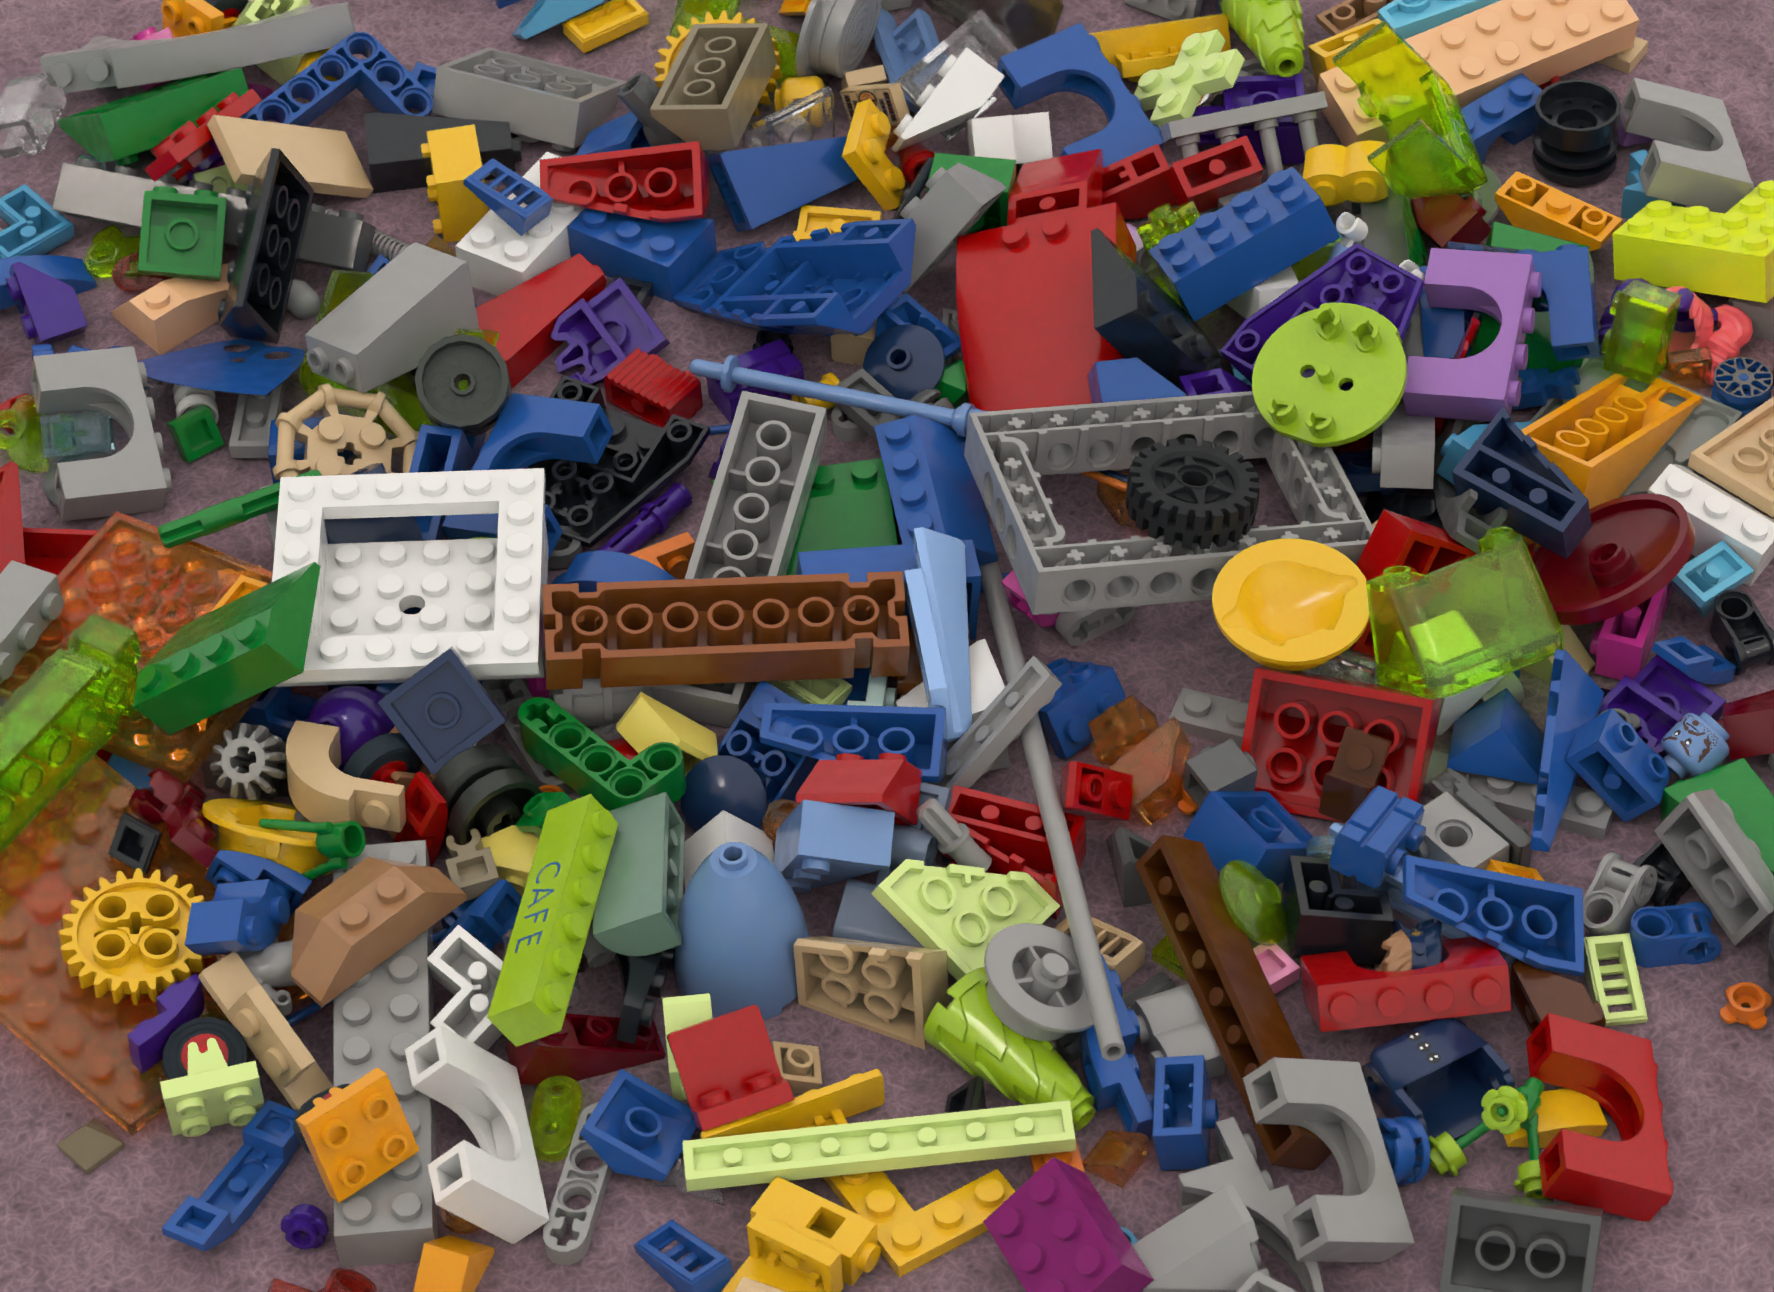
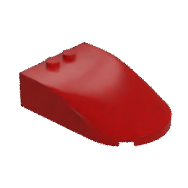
M1116 202L957 236L956 300L958 326L968 399L970 404L975 405V408L983 411H1001L1092 404L1087 375L1094 363L1126 359L1094 329L1091 231L1099 228L1136 263V244Z

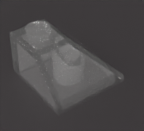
M826 86L747 126L742 136L743 149L835 138L832 89Z

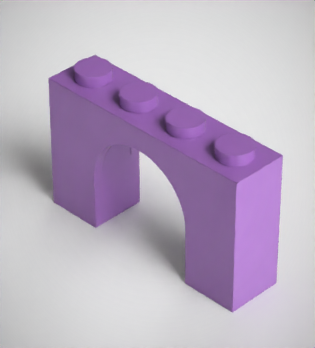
M1431 248L1424 280L1429 307L1480 311L1496 319L1500 323L1501 328L1493 343L1474 356L1461 359L1409 356L1407 362V382L1402 396L1407 415L1492 421L1503 407L1511 415L1512 406L1518 407L1520 403L1521 382L1517 381L1519 370H1525L1527 367L1528 345L1524 343L1526 333L1532 334L1534 331L1535 309L1531 308L1533 297H1540L1542 273L1535 271L1533 255Z

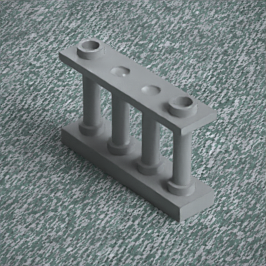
M1325 91L1171 121L1160 127L1163 142L1176 140L1177 147L1181 146L1184 159L1199 153L1197 143L1201 142L1199 135L1214 132L1216 139H1220L1222 145L1237 139L1236 135L1240 134L1238 127L1253 124L1254 130L1259 131L1269 178L1275 172L1283 170L1275 127L1279 126L1277 119L1292 117L1293 123H1298L1305 157L1306 150L1319 145L1314 119H1317L1316 112L1328 107ZM1218 206L1184 219L1182 213H1179L1180 221L1192 219L1194 224L1196 219L1203 214L1217 211Z

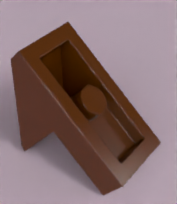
M1351 726L1346 727L1332 770L1325 773L1319 813L1347 822L1370 792L1377 787L1392 741Z

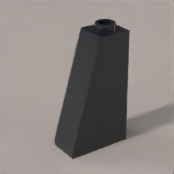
M377 112L364 113L368 164L373 194L428 187L426 177L433 175L430 157L423 158L421 152V144L428 143L426 131L474 124L482 166L493 158L515 172L514 162L522 161L519 137L511 138L509 122ZM490 174L485 178V181L494 180L496 177Z

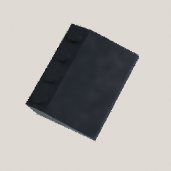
M272 148L256 170L254 183L248 185L246 191V205L248 208L245 220L240 222L237 229L236 239L239 246L235 260H232L228 267L227 280L229 288L226 299L224 298L220 302L218 320L220 326L231 337L278 344L314 189L284 153L276 148Z
M1099 228L1092 230L1094 329L1126 359L1137 357L1179 389V376L1221 368L1234 376L1231 364L1222 356L1186 311Z

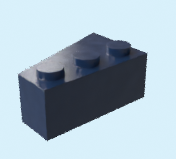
M1503 407L1452 471L1456 496L1463 494L1469 489L1476 491L1478 498L1472 508L1487 514L1501 506L1508 511L1507 519L1502 523L1503 525L1565 559L1570 556L1592 527L1588 499L1554 462L1550 463L1538 450L1535 441L1529 435H1525L1514 424L1511 415Z

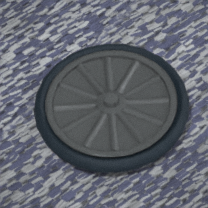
M930 157L925 161L910 188L906 189L903 194L905 197L893 219H904L900 215L904 207L915 196L919 199L921 198L920 194L928 181L934 158Z

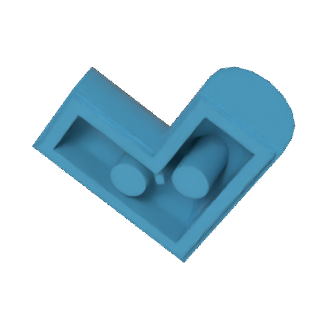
M24 184L0 198V218L9 225L8 228L0 231V259L45 255L73 238L74 225L61 213L53 210V207Z

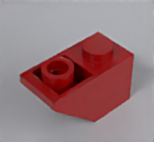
M1069 761L1062 768L1059 796L1063 811L1083 816L1085 820L1129 821L1130 806L1133 799V775L1078 761Z

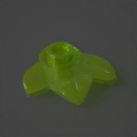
M115 225L104 228L92 239V246L87 250V255L84 259L85 269L90 275L98 278H107L116 274L129 277L144 275L138 274L140 235L123 237L122 232Z
M33 394L19 397L10 409L0 411V430L3 427H10L15 431L13 436H6L0 431V449L7 450L10 459L18 464L20 469L32 473L48 471L49 460L47 454L64 447L72 438V433L61 423L47 417L46 414H37Z

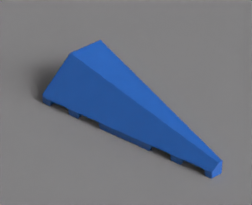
M1555 649L1536 791L1530 850L1549 852L1580 777L1565 758L1579 726L1600 714L1604 696L1602 689L1566 650Z

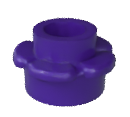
M310 1204L295 1206L291 1209L289 1215L284 1216L281 1221V1230L286 1233V1241L299 1249L320 1247L325 1242L326 1238L324 1236L329 1232L327 1217L324 1212Z

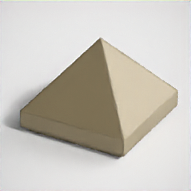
M93 1117L60 1141L57 1147L88 1175L124 1149L125 1145L97 1118Z

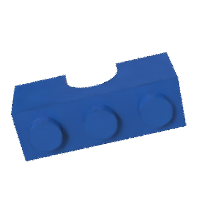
M1521 73L1433 125L1428 158L1444 172L1461 163L1475 162L1484 164L1489 147L1499 136L1513 146L1535 133V105L1537 96L1543 90Z

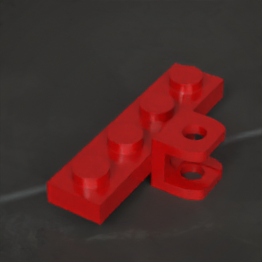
M253 88L241 97L234 91L216 105L220 112L215 107H212L195 121L199 128L189 120L155 146L151 151L157 159L147 166L145 171L155 182L181 163L183 167L171 175V177L176 178L177 182L214 153V150L208 144L213 139L207 125L212 116L220 115L240 118L262 101Z

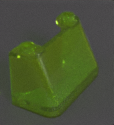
M1510 527L1491 528L1486 531V536L1478 541L1479 554L1427 574L1411 572V568L1408 566H1392L1386 568L1383 571V575L1366 581L1379 685L1425 698L1449 697L1553 656L1555 649L1564 650L1562 627L1522 535L1514 533Z

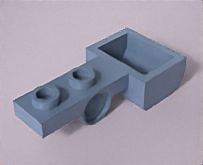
M921 782L919 806L928 799L933 798L948 812L953 792L950 788ZM919 818L917 825L894 824L890 867L879 871L876 885L848 879L835 920L832 937L924 948L871 894L906 859L924 861V866H933L938 841L919 821Z

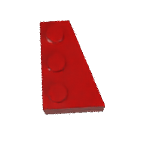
M1383 509L1356 564L1365 576L1370 588L1371 614L1363 634L1350 648L1360 653L1387 660L1394 652L1398 631L1417 624L1423 618L1419 612L1436 592L1442 595L1450 586L1446 581L1463 560L1469 563L1477 553L1452 539L1445 529Z
M954 785L948 813L958 824L964 823L967 825L970 831L969 835L992 858L991 865L987 871L1007 875L1010 871L1028 873L1060 905L1050 916L1057 920L1063 907V901L1038 805ZM1064 812L1079 869L1086 855V820L1083 816ZM941 853L943 856L949 858L950 860H954L948 854Z

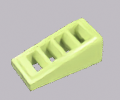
M1630 933L1584 937V975L1592 1002L1598 1001L1604 1011L1605 1027L1646 1023L1648 1017ZM1618 959L1619 964L1599 966L1598 961ZM1623 974L1624 978L1602 981L1601 976ZM1627 989L1628 994L1605 996V991ZM1631 1004L1633 1008L1632 1011L1609 1013L1608 1006Z

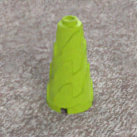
M1222 0V3L1220 2L1222 14L1227 16L1228 25L1234 29L1241 40L1250 48L1269 75L1291 77L1301 71L1304 63L1302 52L1305 51V47L1303 44L1304 31L1299 0Z
M985 967L977 968L960 978L946 991L954 998L947 1008L940 1002H937L928 1016L923 1031L924 1039L933 1048L940 1050L968 1073L983 1078L1000 1093L1013 1101H1019L1023 1105L1070 1100L1074 1129L1076 1131L1083 1129L1095 1115L1096 1109L1092 1107L1094 1097L1082 1085L1078 1075L1054 1049L1056 1044L1053 1041H1039L1024 1037L1011 1030L996 1016L987 997L988 979Z

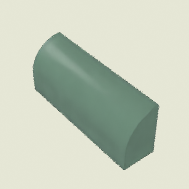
M663 792L609 811L618 822V827L594 910L593 936L602 946L621 955L647 956L682 945L679 907L683 897L685 824L667 793Z

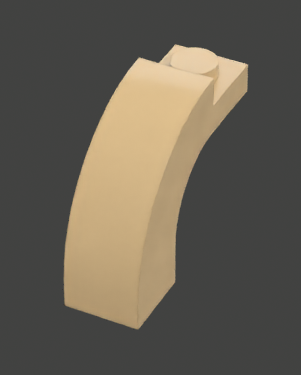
M296 720L286 741L288 791L296 809L311 822L356 821L364 827L401 833L406 823L404 785L357 778L339 770L341 765L340 727Z

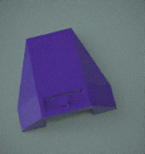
M1355 243L1247 318L1220 352L1230 364L1252 383L1253 368L1258 354L1265 342L1279 327L1302 313L1318 309L1321 304L1334 302L1357 304L1380 313L1397 328L1401 341H1403L1424 287V282L1421 278ZM1307 369L1303 372L1302 376L1309 378L1313 376L1315 370ZM1345 382L1341 385L1340 389L1343 391L1350 390L1353 387V383Z

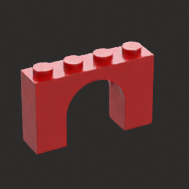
M1473 936L1441 940L1442 962L1415 970L1375 971L1364 969L1355 965L1347 951L1300 956L1303 1000L1320 1032L1512 1011L1508 964L1495 947Z
M1547 1013L1526 1040L1530 1077L1537 1078L1544 1083L1580 1092L1596 1100L1614 1120L1619 1130L1621 1141L1604 1140L1561 1128L1539 1155L1543 1196L1572 1204L1603 1208L1604 1212L1649 1222L1662 1206L1669 1203L1673 1193V1180L1669 1177L1667 1162L1668 1142L1664 1138L1662 1124L1663 1103L1659 1099L1656 1079L1658 1066L1653 1057L1652 1041Z

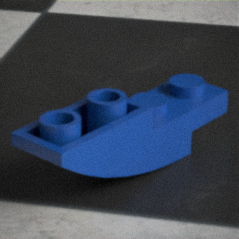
M1101 954L1126 1052L1118 1060H1105L1101 1054L1095 1027L1092 1026L1079 1032L1082 1067L1088 1091L1094 1097L1096 1112L1115 1107L1131 1145L1135 1146L1151 1140L1154 1097L1150 1093L1145 1094L1139 1081V1065L1133 1055L1136 1037L1140 1035L1137 1015L1133 1009L1126 1008L1121 997L1122 985L1120 978L1114 969L1109 970Z

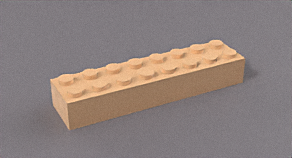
M1501 0L1319 74L1317 92L1325 91L1328 107L1322 109V112L1344 147L1368 140L1387 143V147H1390L1433 129L1434 124L1521 73L1538 86L1550 81L1555 76H1563L1633 47L1639 18L1627 0Z

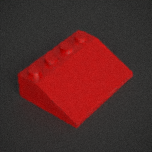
M1264 665L1256 667L1254 669L1241 751L1248 752L1257 765L1258 774L1254 791H1268L1289 813L1346 823L1319 813L1325 773L1332 770L1345 729L1351 726L1392 741L1378 785L1397 793L1400 799L1406 797L1420 804L1434 747L1442 697L1302 671H1283Z

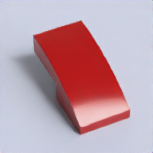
M416 772L405 792L406 823L401 833H397L394 842L426 840L430 866L432 867L438 856L446 831L447 802L424 772Z

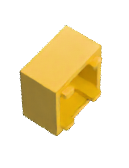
M474 124L426 131L428 143L421 144L422 157H430L433 175L426 177L428 199L430 202L437 201L440 219L433 220L434 233H443L444 243L460 241L489 212L488 206L463 184L464 179L482 167Z

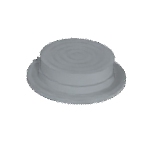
M811 0L798 39L795 61L797 77L818 76L822 79L825 75L830 74L843 79L845 72L854 71L860 64L872 41L880 16L882 0Z

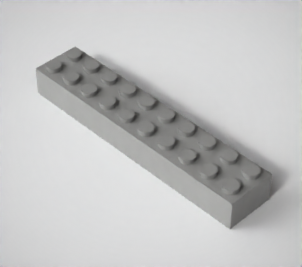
M426 840L365 845L360 856L348 858V867L346 869L333 870V882L367 857L431 867ZM433 925L333 999L334 1087L352 1084L377 1067L387 1073L420 1150L342 1202L338 1203L334 1200V1239L341 1268L420 1261L424 1243L439 1238L438 1205L435 1204L428 1164L437 1159L436 1100L412 1088L405 1049L432 1031L430 1022L435 1018L434 978L431 975L427 958L433 952Z

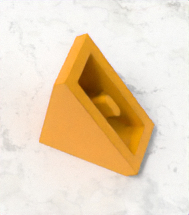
M447 1235L424 1243L413 1292H474L495 1253L494 1247L453 1235Z

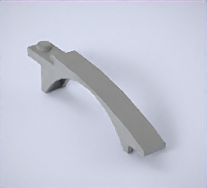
M349 2L317 7L316 4H309L248 24L189 36L155 40H120L106 35L94 37L81 49L44 54L40 57L48 95L51 96L117 86L120 89L255 65L334 47L356 31Z
M1234 1117L1217 1121L1215 1151L1221 1162L1178 1175V1204L1182 1213L1220 1188L1233 1183L1254 1220L1259 1237L1257 1241L1272 1251L1289 1268L1304 1292H1324L1318 1262L1296 1261L1283 1217V1214L1296 1207L1289 1186L1286 1185L1274 1189L1268 1171H1260L1256 1163V1149L1250 1134H1242Z

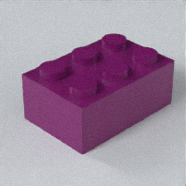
M1052 1157L983 1221L1026 1292H1141L1154 1280L1086 1173L1055 1157Z

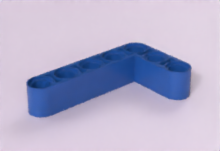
M354 32L240 118L259 121L274 120L283 124L308 126L356 88L381 113L430 116L433 98L429 91L375 37L366 32ZM360 54L366 57V59H357L352 55ZM332 76L335 77L337 81H328L323 77ZM387 81L393 84L394 86L387 87L379 82ZM303 98L309 101V103L302 104L294 99ZM414 108L420 111L421 113H410L406 109Z

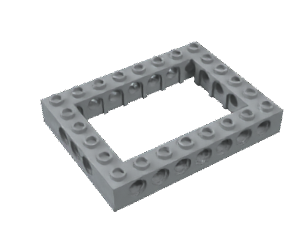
M1253 391L969 413L964 456L1033 615H1053L1062 612L1097 611L1107 608L1140 607L1143 605L1212 599L1216 578L1231 558L1250 546L1275 539L1292 538L1318 542L1341 552L1356 565L1374 530L1332 448L1314 447L1279 435L1261 416L1255 403ZM1188 438L1194 439L1195 445L1201 446L1202 441L1206 440L1212 442L1213 449L1223 445L1229 448V455L1238 452L1243 456V461L1265 457L1299 525L1276 527L1258 525V528L1250 529L1246 535L1241 534V539L1234 543L1228 539L1226 546L1217 547L1214 542H1211L1210 549H1200L1198 543H1192L1191 549L1182 548V541L1176 540L1174 545L1164 543V536L1154 539L1152 537L1140 538L1139 535L1130 536V539L1097 542L1096 539H1089L1087 543L1064 544L1065 529L1063 525L1057 524L1052 512L1053 502L1051 498L1045 497L1040 481L1042 475L1080 474L1092 471H1120L1129 469L1135 456L1139 457L1141 450L1144 448L1151 450V445L1157 442L1166 447L1167 440L1177 439L1178 443L1183 445L1184 439Z

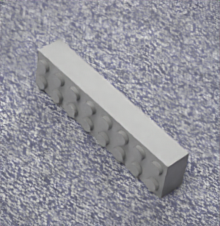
M742 391L684 579L786 575L827 438V408ZM754 682L651 686L652 698L691 720L730 728L750 698Z

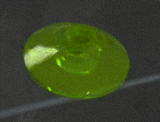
M1233 860L1224 865L1219 876L1220 891L1224 904L1234 922L1249 938L1261 945L1273 946L1282 941L1286 935L1287 922L1285 909L1281 901V892L1272 880L1267 879L1255 866L1246 861Z

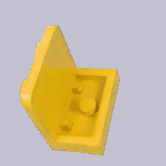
M757 1212L747 1225L750 1256L721 1292H735L742 1277L785 1292H841L844 1289L841 1253L836 1251L826 1241L814 1240L795 1231L791 1225L783 1220H773Z

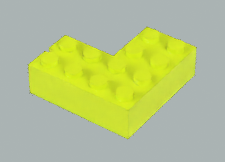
M1774 180L1760 183L1726 213L1712 212L1704 206L1685 208L1672 206L1669 201L1665 200L1652 201L1612 233L1614 279L1623 281L1627 279H1644L1654 286L1667 288L1680 286L1686 287L1692 292L1767 303L1774 297Z

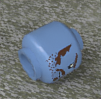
M1703 712L1700 716L1694 713H1687L1661 740L1662 749L1667 754L1664 761L1672 770V773L1682 780L1687 774L1693 778L1715 769L1728 756L1729 746L1726 740L1730 736L1707 713Z

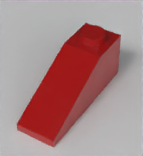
M1155 144L1103 168L1102 205L1116 202L1124 219L1147 218L1177 204L1168 186L1170 167L1159 144Z

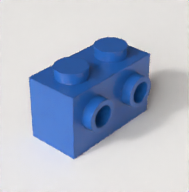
M1613 708L1579 726L1565 758L1571 767L1625 823L1659 805L1664 788H1666L1672 773L1664 759L1655 753L1639 737L1634 727L1627 721H1624Z

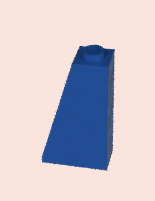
M847 136L725 151L706 157L736 230L741 232L754 229L858 180V176L842 157Z

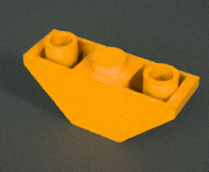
M1518 171L1496 191L1494 200L1512 226L1589 246V252L1601 248L1612 236V233L1622 225L1621 218Z

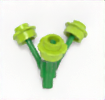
M1530 1077L1523 1087L1514 1089L1510 1086H1501L1499 1090L1491 1089L1485 1093L1481 1101V1105L1484 1108L1481 1114L1482 1123L1456 1141L1446 1131L1436 1138L1428 1137L1431 1167L1439 1176L1448 1171L1453 1177H1457L1459 1175L1457 1170L1468 1163L1462 1152L1465 1147L1490 1130L1498 1129L1500 1133L1508 1135L1517 1132L1520 1128H1524L1527 1131L1530 1161L1524 1162L1517 1167L1518 1179L1513 1183L1514 1188L1519 1192L1524 1191L1525 1197L1549 1199V1197L1543 1196L1539 1165L1538 1114L1536 1113L1541 1105L1540 1096L1545 1089L1543 1082L1537 1078Z

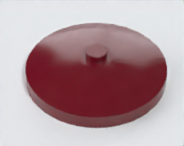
M1635 494L1613 499L1590 509L1592 527L1567 559L1540 546L1531 558L1523 579L1524 592L1535 612L1542 619L1554 624L1584 625L1617 616L1655 595L1680 572L1694 548L1695 528L1681 503L1661 494Z

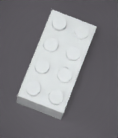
M546 152L539 160L558 158L560 156ZM538 160L523 178L540 188V163ZM513 193L507 198L513 200L517 196ZM523 202L519 206L525 208L527 205ZM553 202L550 215L522 236L494 211L490 210L456 244V257L468 262L473 287L499 296L571 258L567 226L585 208Z

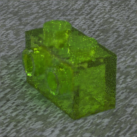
M1635 279L1622 291L1618 290L1610 307V315L1615 316L1612 329L1606 332L1601 346V352L1606 354L1603 369L1650 385L1664 371L1682 295Z

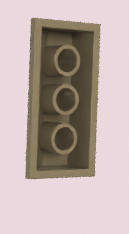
M769 23L693 24L650 108L651 117L685 142L700 141L703 150H712L716 153L736 150L777 65Z

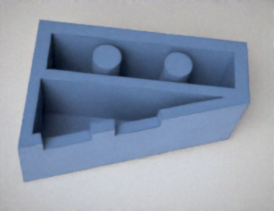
M803 799L777 828L773 864L785 877L794 893H810L812 888L824 887L888 868L891 862L895 812Z

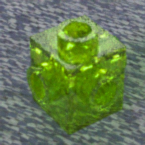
M1193 201L1174 208L1171 207L1170 203H1165L1147 213L1150 220L1136 228L1143 242L1144 249L1151 257L1148 250L1157 246L1159 241L1167 235L1179 233L1193 225L1196 219L1200 217V214Z

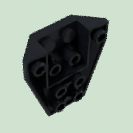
M564 375L549 398L600 404L614 432L598 464L548 459L528 466V469L544 468L546 480L545 504L550 507L560 526H568L574 532L580 534L579 536L562 529L563 532L560 537L572 541V538L581 541L583 546L592 548L688 467L711 433V430L708 426L672 414L665 427L661 428L606 408L599 387Z

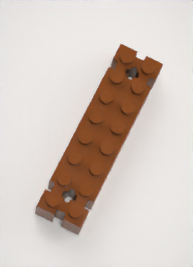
M903 571L867 572L866 582H850L849 573L598 582L597 592L579 593V583L542 585L546 690L583 689V679L600 678L601 688L853 678L854 668H870L871 677L907 676L910 642L907 616H904L905 591Z

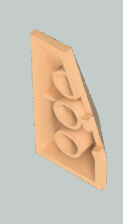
M230 263L221 266L220 281L179 277L164 280L112 310V316L159 355H162L219 321V305L222 299H226L229 288L227 272Z

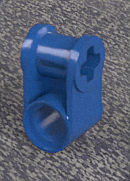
M1690 902L1673 906H1646L1635 911L1631 917L1629 933L1636 965L1652 968L1686 963L1690 965L1702 964L1714 960L1719 956L1722 946L1720 939L1717 935L1713 934L1710 926L1712 921L1710 908L1701 902Z

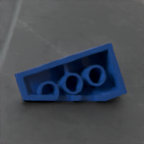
M764 703L759 736L760 743L818 760H836V755L842 753L860 755L864 760H878L879 754L896 753L906 756V761L922 771L921 782L939 783L945 778L948 749L946 708Z
M1406 855L1403 858L1404 902L1535 968L1580 977L1585 973L1582 888Z

